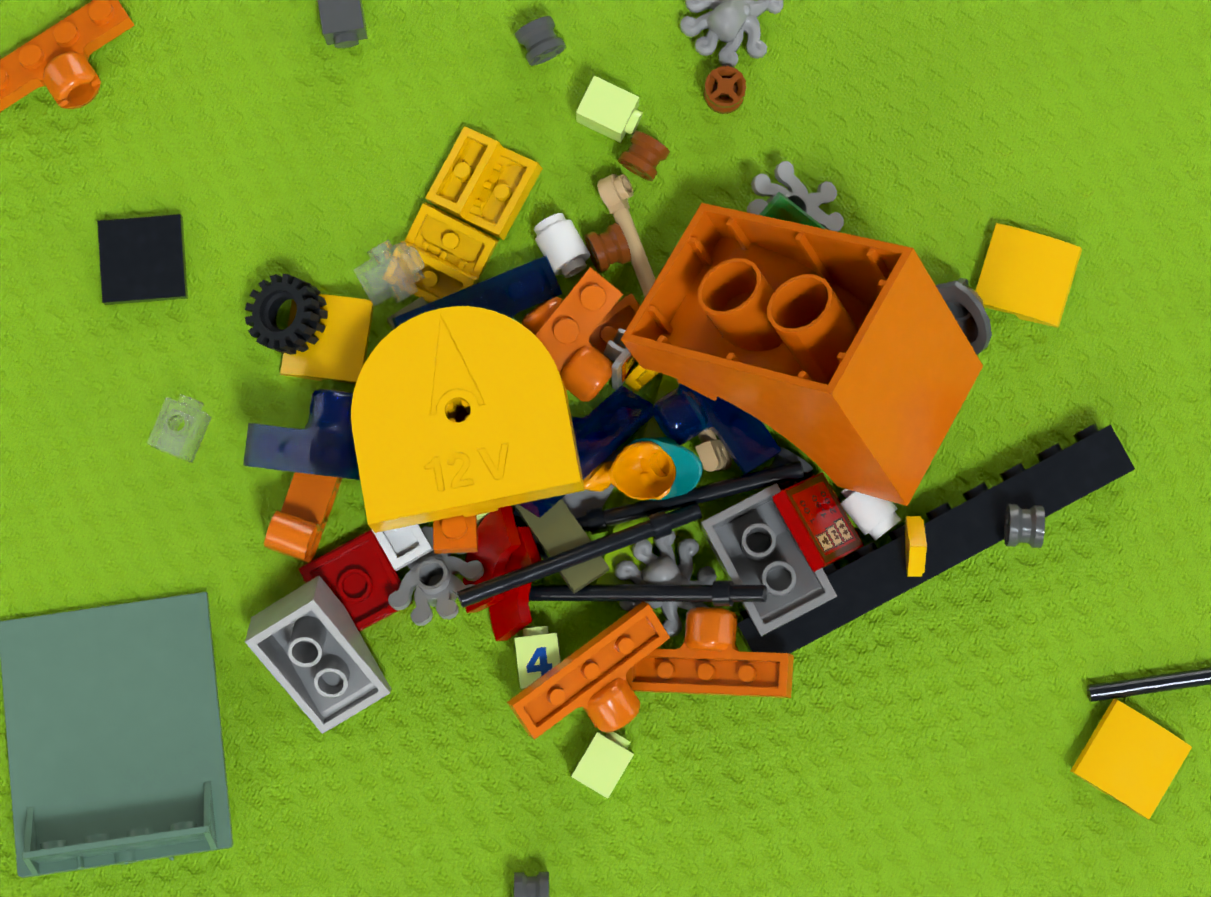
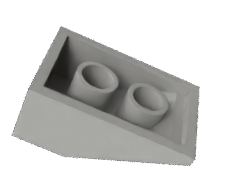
M777 483L701 522V530L728 580L733 581L734 585H766V602H741L760 636L837 597L823 568L815 572L812 571L772 500V496L781 491Z
M320 576L315 577L251 617L245 643L322 734L391 693V687L345 606Z

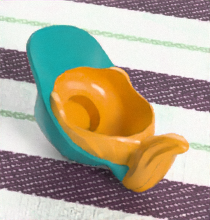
M649 437L633 440L622 449L614 461L603 462L596 466L583 482L585 489L589 491H604L612 484L619 491L633 499L664 500L684 495L696 487L701 478L703 468L700 459L689 449L680 446L675 440L668 437Z

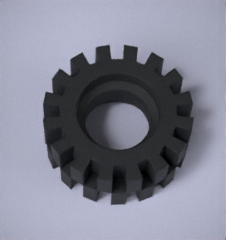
M277 274L270 276L271 282L262 280L259 283V286L262 288L261 292L253 289L250 294L256 300L254 304H246L245 310L252 312V316L245 317L246 324L253 327L248 331L252 337L257 338L256 342L283 354H296V350L304 352L309 349L306 342L315 345L319 340L314 335L316 330L322 333L325 330L326 326L319 323L320 319L328 318V312L320 309V307L327 305L325 298L318 296L321 292L316 287L288 274H283L282 277ZM293 299L297 306L296 316L289 327L281 330L277 327L276 323L277 312L286 300Z

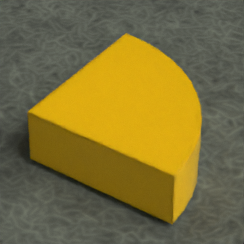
M638 365L624 382L633 393L635 391L638 392L657 376L659 372L644 369Z
M906 516L905 553L907 577H922V574L925 572L927 552L924 520L921 519V516Z

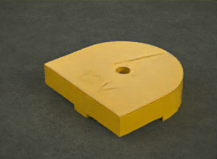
M452 306L431 310L407 320L392 330L374 348L364 363L356 381L351 403V424L367 523L375 533L461 515L469 517L498 511V508L585 491L566 388L550 353L530 330L514 319L496 311L480 307ZM466 410L469 415L465 416V420L456 422L454 418L458 416V412Z

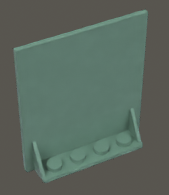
M207 592L0 621V659L17 874L19 877L28 878L111 865H127L138 861L166 857L173 861L174 856L233 847Z

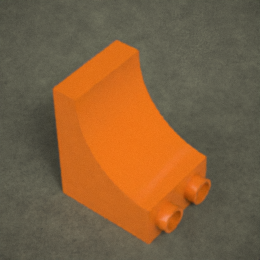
M701 203L620 339L642 368L659 372L699 387L737 406L771 427L811 458L830 477L836 486L908 506L983 368V364L914 248Z

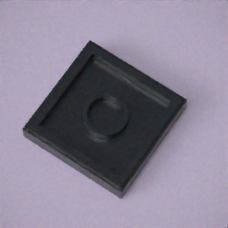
M181 214L97 221L102 303L104 305L188 299L184 228Z

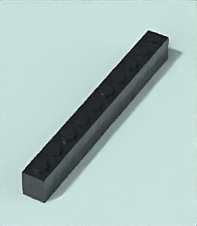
M1096 423L1073 435L1077 443L1062 450L1059 443L1037 454L1036 456L1040 462L1028 469H1025L1023 464L1020 463L999 474L1003 482L988 489L985 482L962 494L966 502L951 509L947 502L926 513L929 521L924 524L927 552L925 572L922 574V577H907L905 524L890 532L889 536L892 541L877 549L873 541L851 553L855 561L840 568L836 561L823 568L837 595L836 598L763 636H760L747 611L740 612L743 621L737 623V630L749 652L790 654L1004 540V520L1007 504H1017L1021 509H1030L1034 505H1043L1045 517L1135 470L1111 424L1101 430L1098 429Z

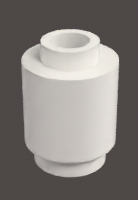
M563 213L549 216L534 227L537 235L535 241L554 275L564 274L565 278H570L587 267L585 261L590 257V253L573 222L569 219L566 220Z
M844 489L841 492L846 498L841 503L842 508L864 535L869 533L875 541L901 521L895 512L898 508L891 501Z

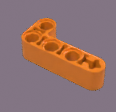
M326 395L322 398L281 511L277 510L270 521L264 540V547L307 563H311L354 448L351 404Z

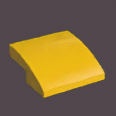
M464 126L425 198L450 214L504 240L543 168L538 162L504 148L499 141Z
M425 202L422 204L406 239L401 241L383 279L418 297H423L425 301L439 308L464 306L499 240Z
M996 223L976 287L977 294L983 300L984 308L1015 314L1021 320L1059 328L1082 248L1046 235Z
M319 294L318 296L325 298L327 304L320 307V309L328 312V318L320 319L319 322L326 326L323 333L316 330L314 335L319 340L315 345L306 342L308 350L304 352L296 350V354L291 355L284 353L280 375L356 384L366 360L375 303L373 300ZM293 299L288 327L293 322L297 311L296 302Z
M1113 699L1070 771L1099 791L1110 795L1138 815L1149 820L1192 746L1126 704Z

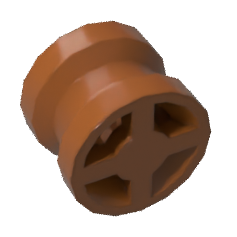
M720 66L712 70L707 76L704 89V99L708 107L720 114H729L738 110L745 97L746 80L736 68L730 66Z
M635 131L630 138V148L628 151L621 153L618 162L635 175L645 180L653 181L657 175V165L660 161L666 160L670 151L653 137L643 132Z
M618 223L609 225L605 232L598 234L593 231L585 234L586 247L598 273L607 271L610 265L616 262L623 265L631 261L627 240Z

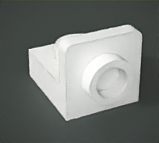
M418 524L377 533L373 531L395 571L400 570L433 550Z

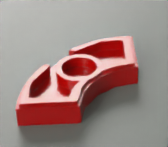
M511 506L498 508V511L490 512L478 526V552H467L465 562L478 560L484 567V574L476 581H468L463 577L464 585H476L503 575L511 554L521 546ZM504 593L466 606V613H478L504 600Z
M517 527L521 546L511 554L504 574L541 560L529 527ZM532 582L504 592V600L489 607L491 625L496 641H507L532 622L529 608V593Z

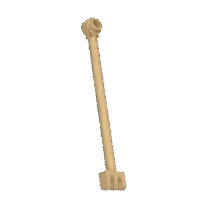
M611 174L597 182L598 191L609 213L613 214L615 222L619 224L625 235L631 253L632 266L644 297H646L656 279L629 212L628 198L633 196V188L629 179L624 174L618 176ZM677 382L701 442L695 448L703 468L710 472L729 469L732 465V458L725 440H717L700 393Z

